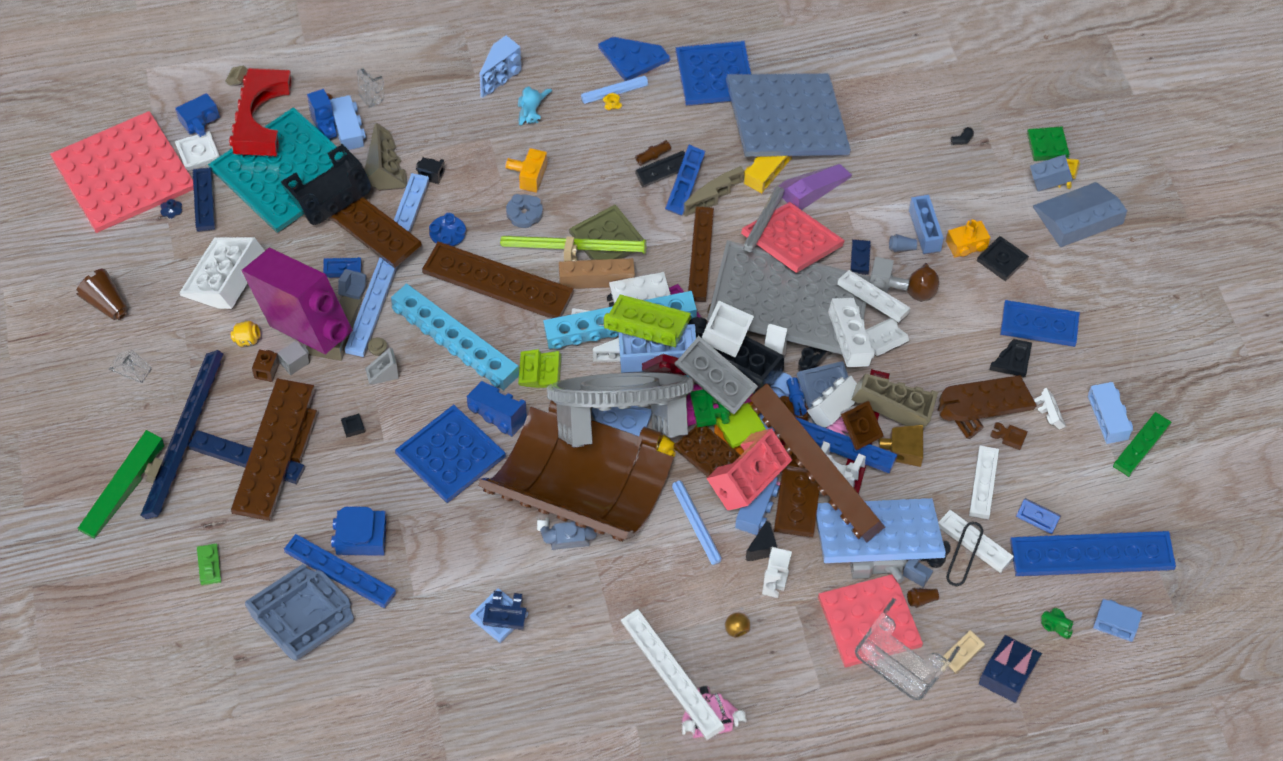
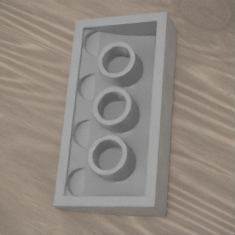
M699 336L674 363L733 415L758 387Z

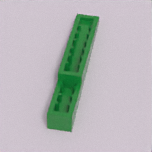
M148 430L143 433L79 525L78 531L93 539L98 536L142 481L141 475L146 470L148 463H152L164 448L161 437Z

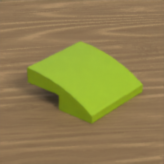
M539 349L521 351L519 386L547 388L550 384L560 381V351L541 353Z
M748 402L742 404L734 415L730 412L729 423L723 424L721 418H716V425L721 429L724 439L732 448L740 446L750 434L766 430L762 421Z

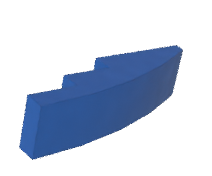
M688 145L668 198L666 210L682 216L684 203L689 199L706 151Z

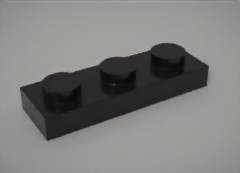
M684 150L636 169L635 174L642 188L677 174L685 155Z

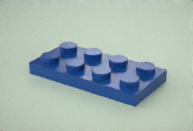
M1005 300L1000 335L1075 347L1080 312Z

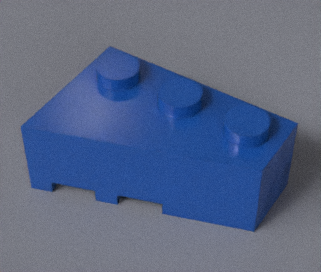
M481 381L467 395L469 410L481 415L487 423L497 426L502 433H507L513 437L526 421V401L522 399L520 401L512 399V394L507 393L503 395L499 393L500 390Z

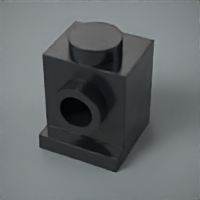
M422 157L421 161L417 162L416 171H418V175L428 176L429 182L439 184L445 172V163L443 159L439 162L432 158Z

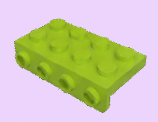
M620 294L610 313H606L603 317L604 328L676 347L691 319V313Z

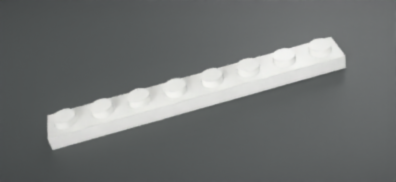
M637 609L622 618L623 626L690 718L695 722L706 740L724 730L722 722L640 611Z

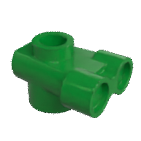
M1053 608L1050 612L1045 611L1041 617L1043 627L1049 632L1055 631L1059 636L1067 640L1070 639L1073 633L1072 626L1074 621L1066 618L1064 612L1058 608Z

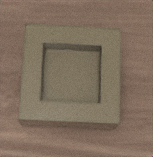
M244 65L232 67L225 82L230 86L242 83L248 69Z
M155 458L153 464L148 463L144 473L148 475L146 478L147 482L153 484L162 460Z

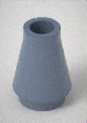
M895 234V236L891 235L889 249L894 252L916 250L917 239H911Z

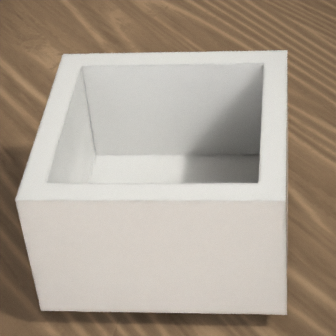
M718 301L702 339L711 347L736 357L754 316Z

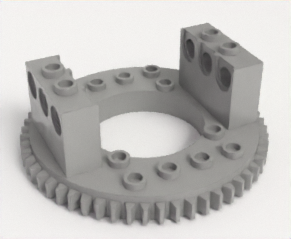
M628 372L575 377L550 384L547 387V398L557 405L558 438L564 440L567 444H571L572 447L592 444L590 407L606 411L611 410V407L627 409L636 405L638 407H648L650 404L652 429L661 431L669 438L687 435L686 396L689 392L693 391V379L674 373Z

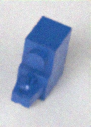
M321 89L308 93L310 116L315 127L328 139L337 137L332 105L325 90Z
M207 93L175 108L178 120L189 134L196 133L199 137L206 135L204 131L206 124L220 118L217 105Z

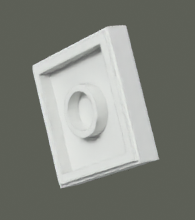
M207 131L206 135L202 137L194 135L175 141L187 171L206 166L219 157L210 131Z

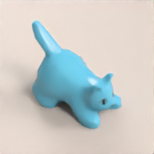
M529 86L523 89L522 96L518 99V107H522L519 113V125H523L524 121L528 124L539 123L537 119H541V116L536 113V109L541 100L552 92L551 88L545 89L542 93Z

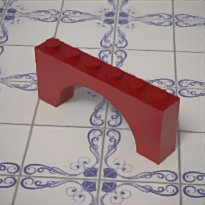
M248 68L247 75L243 77L244 87H241V99H238V111L235 112L236 123L232 125L233 136L229 138V145L233 148V154L277 156L279 148L278 130L268 129L259 125L253 119V115L256 109L265 101L277 96L290 95L292 86L291 71Z

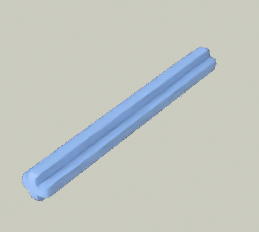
M680 480L674 482L672 488L711 564L720 563L721 556L683 482Z

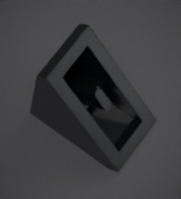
M766 520L746 551L747 561L769 558L772 547H778L769 521Z

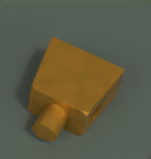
M923 425L892 428L890 438L879 439V448L890 450V452L897 454L895 462L921 467L923 461Z

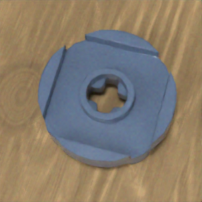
M527 194L513 195L506 206L507 218L516 227H532V224L540 222L543 216L540 198ZM522 209H527V210H529V211H526L525 213H522Z

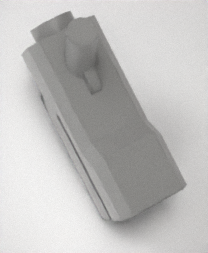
M907 560L850 562V567H853L851 568L852 579L870 578L872 574L892 573L896 581L901 583L904 581L901 573L903 567L907 564Z

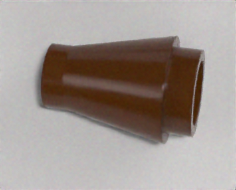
M912 588L907 593L908 603L910 606L918 608L930 602L938 601L939 592L937 589Z

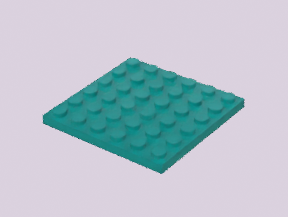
M294 107L264 126L268 129L278 130L279 148L277 156L233 154V148H231L208 164L211 167V171L276 233L303 215L284 190L281 181L295 172L298 174L303 185L334 167L327 153L337 147ZM338 152L335 155V160L341 159L343 152ZM293 180L288 185L294 188L297 181Z

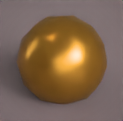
M740 612L729 615L725 621L726 632L734 638L745 635L750 631L749 618Z

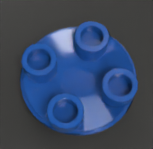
M446 213L444 216L436 218L430 224L429 234L435 243L439 241L455 246L464 239L466 227L463 221L455 217L454 214Z

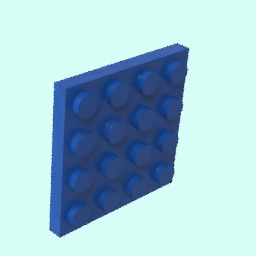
M745 41L676 47L675 52L685 105L731 101L726 82L727 74H751Z
M452 405L395 449V454L446 503L455 498L506 457V453L455 405Z

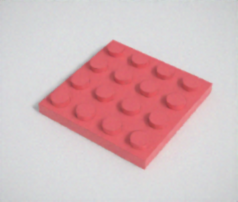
M788 202L774 211L756 245L797 273L842 247L845 240L794 204ZM757 220L743 227L741 234L748 238Z
M892 574L818 594V599L845 668L917 649L923 645L900 585Z

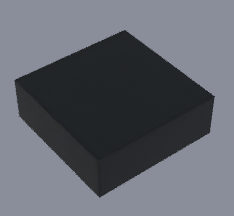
M360 414L341 418L346 438L365 433Z

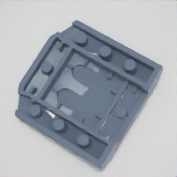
M304 564L245 601V606L251 617L283 652L295 661L352 624L354 619L349 599L324 572L307 569V566Z

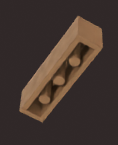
M633 258L559 261V283L574 289L609 288V282L634 278L635 274Z

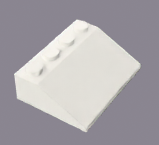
M255 237L214 238L179 294L218 309H232L247 285L241 270L265 250Z

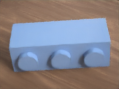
M350 95L330 99L340 143L348 150L364 147L363 139H366L364 128L360 129V125H362L360 115L355 113L358 112L356 102H352Z
M1113 382L1091 386L1088 399L1106 444L1129 440L1130 434L1133 431V425L1130 420L1128 421L1126 407L1120 401L1119 390L1115 388Z

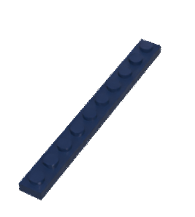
M219 350L206 353L140 514L145 519L157 517L162 512L163 503L169 495V488L176 477L177 468L183 460L182 456L189 445L190 436L196 428V421L202 413V406L209 395L208 391L215 380L217 369L221 365L223 353Z

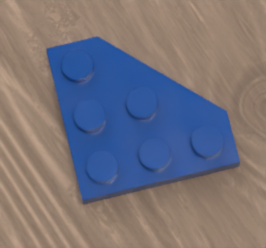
M611 37L598 43L599 50L624 81L634 79L670 62V56L661 45L618 37Z

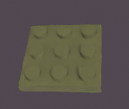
M616 204L569 228V233L572 237L579 239L643 241L644 239ZM584 250L591 260L622 259L633 253L630 251Z

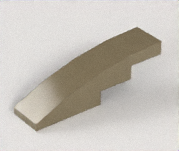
M742 166L725 172L697 190L684 203V216L694 214L696 206L712 207L718 205V198L730 194L731 186L744 182V169Z

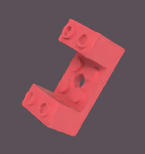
M772 428L750 434L740 444L745 452L734 463L717 467L706 478L727 511L748 506L792 461Z

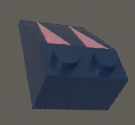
M1005 635L986 665L978 685L1016 704L1042 653Z

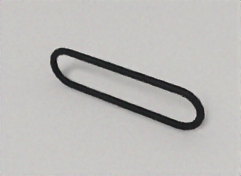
M969 522L963 529L946 575L948 583L952 586H961L966 581L983 536V527L978 522ZM977 525L980 528V535L964 578L960 583H953L949 575L968 526Z

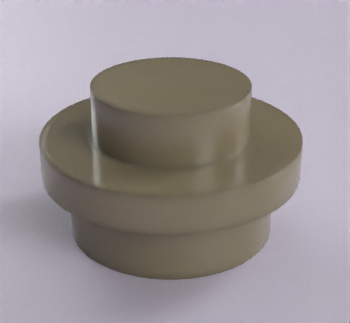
M379 337L371 339L368 343L369 352L375 356H380L387 349L386 341Z

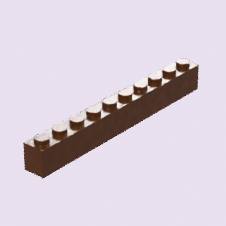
M767 383L749 398L753 402L751 406L758 415L762 413L764 416L762 421L768 428L772 426L778 439L786 443L783 447L790 455L793 453L796 455L795 462L801 469L805 467L808 470L806 473L808 478L813 483L815 481L818 482L819 486L817 489L824 497L828 495L831 498L828 502L834 510L839 509L842 512L840 515L842 520L847 525L849 523L852 524L854 528L851 531L858 539L862 537L868 542L885 528L879 518Z

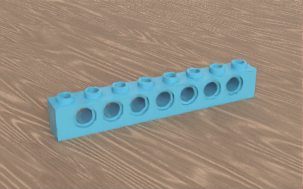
M407 283L391 297L392 309L395 313L401 314L410 324L419 327L423 334L431 336L438 345H443L447 348L450 354L458 356L465 365L471 366L480 376L490 380L493 386L499 387L504 391L519 377V366Z
M692 291L643 300L691 313V319L697 317V309ZM612 307L543 320L548 348L558 349L567 345H578L582 342L617 337L619 335L617 331H611L604 328V326H599L604 324L603 317L606 313H610Z

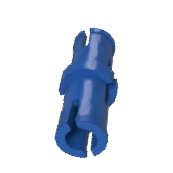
M793 377V384L791 378H789L786 384L794 413L800 416L799 409H801L802 415H804L807 409L803 401L804 394L800 390L798 378Z

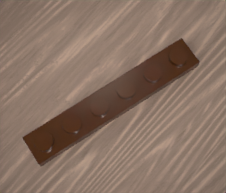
M696 206L688 287V291H692L694 301L706 302L714 208Z

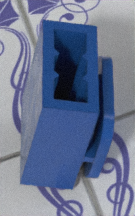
M351 506L337 510V518H333V530L336 531L335 535L331 537V547L335 548L336 555L384 556L387 525L386 512L373 511L369 507Z

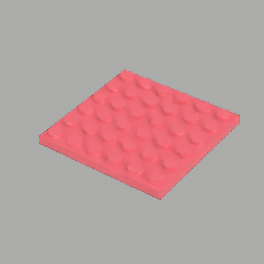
M150 111L50 153L53 162L96 233L159 206L169 199L177 198L194 190L193 179Z

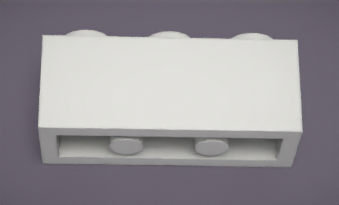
M852 376L838 378L833 382V387L831 386L822 392V397L820 396L812 401L811 404L813 406L807 412L816 425L824 428L832 425L841 416V411L855 403L851 399L857 383Z

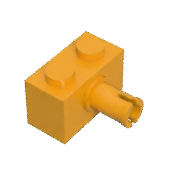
M529 148L524 161L508 158L506 169L520 172V189L537 193L547 168V152Z
M971 219V223L968 220L966 225L948 230L946 243L954 258L964 257L973 252L984 251L989 246L991 237L982 221L977 222Z

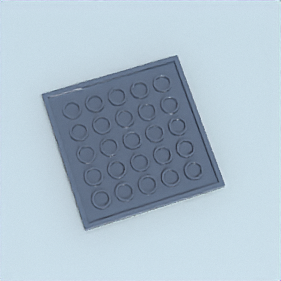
M829 73L727 74L726 82L745 157L850 154V145Z

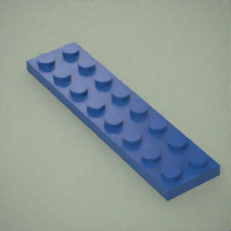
M1169 531L1011 537L1010 539L1011 551L1014 556L1015 576L1175 570L1176 568Z

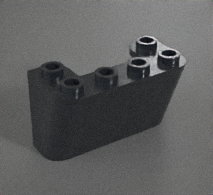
M343 144L327 153L334 167L303 185L296 172L281 181L284 190L312 225L322 223L367 195L371 190V182L361 162ZM338 152H343L342 158L335 160V155ZM293 180L297 181L294 188L288 185Z

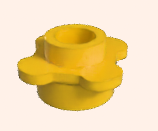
M609 93L604 96L605 109H620L622 107V103L619 101L620 96L615 93Z

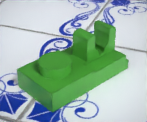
M217 544L197 546L201 586L221 583Z

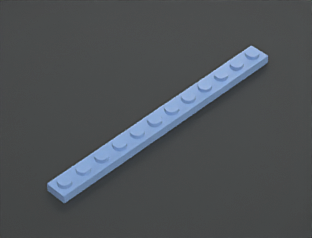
M411 173L394 221L408 232H411L429 184L428 176ZM381 257L378 260L354 323L353 331L345 347V353L364 357L397 267H392Z

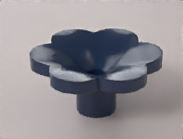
M169 199L160 205L161 215L167 216L169 219L182 214V203Z

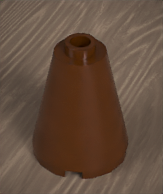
M101 268L94 271V276L90 277L88 275L78 285L76 289L78 293L76 294L112 320L123 319L127 315L126 311L128 308L109 273Z

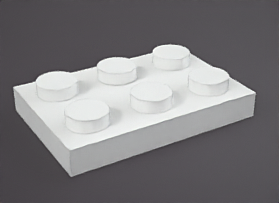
M664 272L609 282L614 304L620 294L640 300L670 295Z

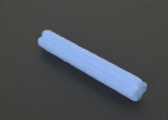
M641 76L582 93L581 100L586 104L603 99L609 93L620 94L648 85V80L646 76Z

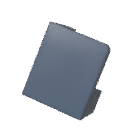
M345 269L338 280V294L359 300L366 290V274Z
M909 559L904 567L903 576L924 587L933 574V570L921 564V559Z

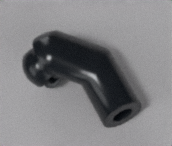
M965 127L960 136H951V145L968 144L974 136V130L970 127Z

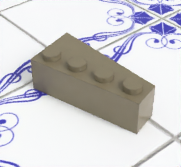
M865 374L856 384L851 400L857 403L869 400L874 411L905 426L923 425L924 429L931 420L938 392L933 390L927 392L923 391L921 387L911 388L905 386V383L898 382L896 384L889 382V379Z

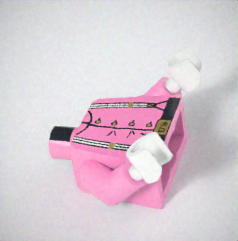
M702 686L697 689L724 725L725 729L719 733L732 731L733 720L735 726L739 725V721L747 723L745 712L742 710L738 711L727 699H723L721 694L711 695L708 686ZM685 711L682 718V734L685 735L686 731L693 732V738L703 737L704 735Z

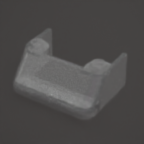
M892 598L857 645L855 655L860 661L913 700H921L950 665L960 647L957 645L947 659L938 653H930L925 660L891 635L896 627L894 620L887 615V612L896 601V599Z

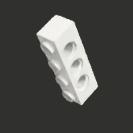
M832 298L828 313L846 366H869L871 359L874 358V348L870 345L869 334L866 333L864 320L861 319L859 314V306L856 305L854 298Z

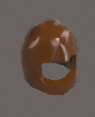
M925 263L910 275L907 288L908 294L917 301H929L938 291L940 285L939 276L935 270Z

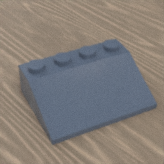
M1097 182L1033 205L1034 210L1060 248L1123 224L1127 214V209L1120 199Z

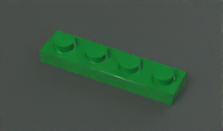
M1155 412L1114 462L1113 467L1130 477L1172 422Z

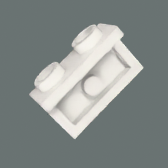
M892 318L865 330L869 334V342L871 347L874 348L876 356L882 355L909 341L908 334L898 328L897 321Z

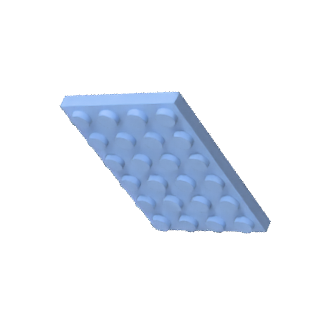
M932 498L865 501L885 526L882 531L868 542L862 537L858 539L851 531L854 527L851 523L847 525L840 517L842 512L839 509L835 511L830 503H818L816 522L824 563L945 558V548Z

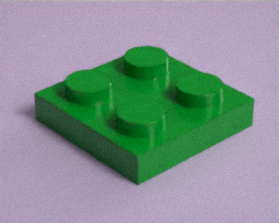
M1063 127L1027 130L1033 161L1049 160L1062 155L1069 159L1070 153Z

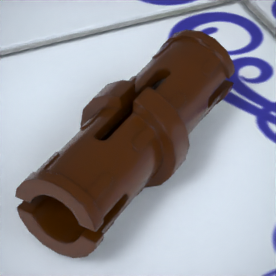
M664 140L658 145L648 147V150L636 155L635 159L642 166L646 162L653 159L656 160L659 158L658 156L670 151L671 145L667 140Z

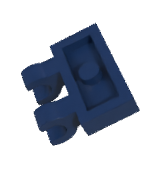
M494 591L492 604H485L483 625L524 630L527 609L522 607V594L514 593L512 606L501 605L502 591Z

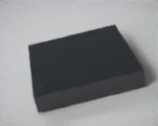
M999 236L977 257V262L1006 282L1028 260L1029 256Z

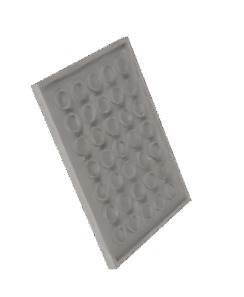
M727 240L707 318L708 321L718 301H721L754 316L748 331L766 335L768 325L772 324L787 328V341L842 354L828 313L832 298H854L856 305L859 306L861 319H864L866 308L865 301L837 285L839 278L847 270L813 263L795 273L763 249L755 247L752 252L744 251V244ZM855 273L870 283V276Z

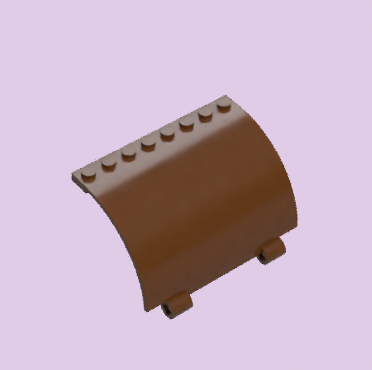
M552 400L550 401L549 412L530 407L519 438L506 462L491 479L487 477L481 478L478 487L484 488L483 491L488 494L495 495V493L502 495V499L520 501L521 506L539 508L538 512L547 515L550 513L556 514L557 519L575 521V525L586 528L589 526L594 528L593 531L598 534L613 535L612 538L623 542L634 537L652 513L675 458L674 456L657 451L662 441L663 433L643 427L640 435L637 436L591 419L592 444L572 447L571 444H567V442L558 438L556 403Z

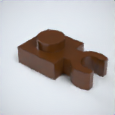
M996 422L994 428L998 429L999 432L992 430L990 436L995 439L1003 438L1002 444L1021 450L1028 431L1013 425H1009L1007 429L1003 424Z

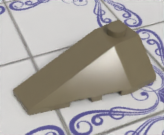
M378 123L373 128L364 170L371 182V186L379 190L405 188L407 186L405 169L400 167L401 159L394 151L396 145L391 132Z
M342 296L339 303L353 329L362 298L358 300ZM350 334L326 355L309 346H306L309 355L342 361Z

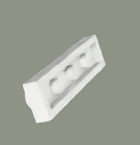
M850 270L838 280L837 285L897 322H900L910 312V307Z
M979 446L969 516L989 520L999 449Z
M949 510L938 524L941 530L959 542L963 529L968 522ZM970 525L961 544L972 553L980 531ZM983 534L975 555L1002 573L1012 562L1014 556Z

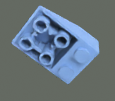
M507 35L493 44L479 73L482 98L487 94H491L494 89L506 83L508 79L521 71V47Z

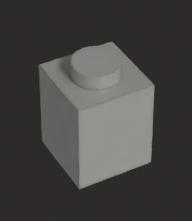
M297 341L277 353L279 363L290 375L309 364L307 348L304 345L301 346Z

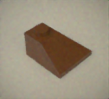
M869 400L841 411L840 415L855 450H859L884 437Z

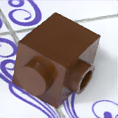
M259 349L252 366L255 379L273 382L280 364L277 353L271 350Z

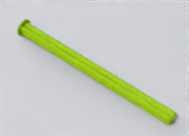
M501 236L500 238L502 247L564 249L566 238ZM574 238V245H577L579 250L630 251L646 254L647 249L646 239H643V241Z

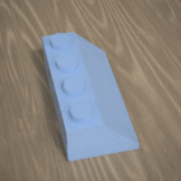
M695 324L687 325L676 347L618 332L621 373L642 372V363L661 354L680 358L696 339Z

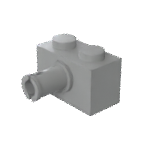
M875 257L870 283L888 293L890 287L907 291L909 279L893 277L891 274L894 260Z

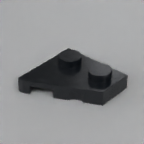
M1013 339L1008 344V347L999 354V357L990 364L989 370L1026 377L1032 342Z

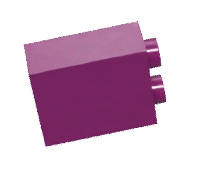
M270 247L241 270L270 327L325 355L353 331L325 273Z

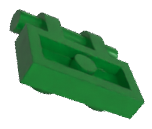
M704 389L690 392L697 427L715 425L716 418L718 417L721 418L723 424L730 422V411ZM713 404H718L719 408L714 409Z

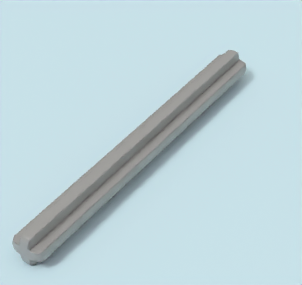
M775 187L744 243V251L752 252L783 196L784 188Z

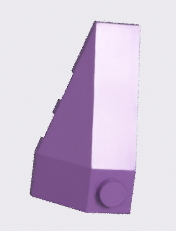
M837 164L787 179L778 186L784 188L782 198L787 203L791 202L803 210L851 178L852 174L841 164Z

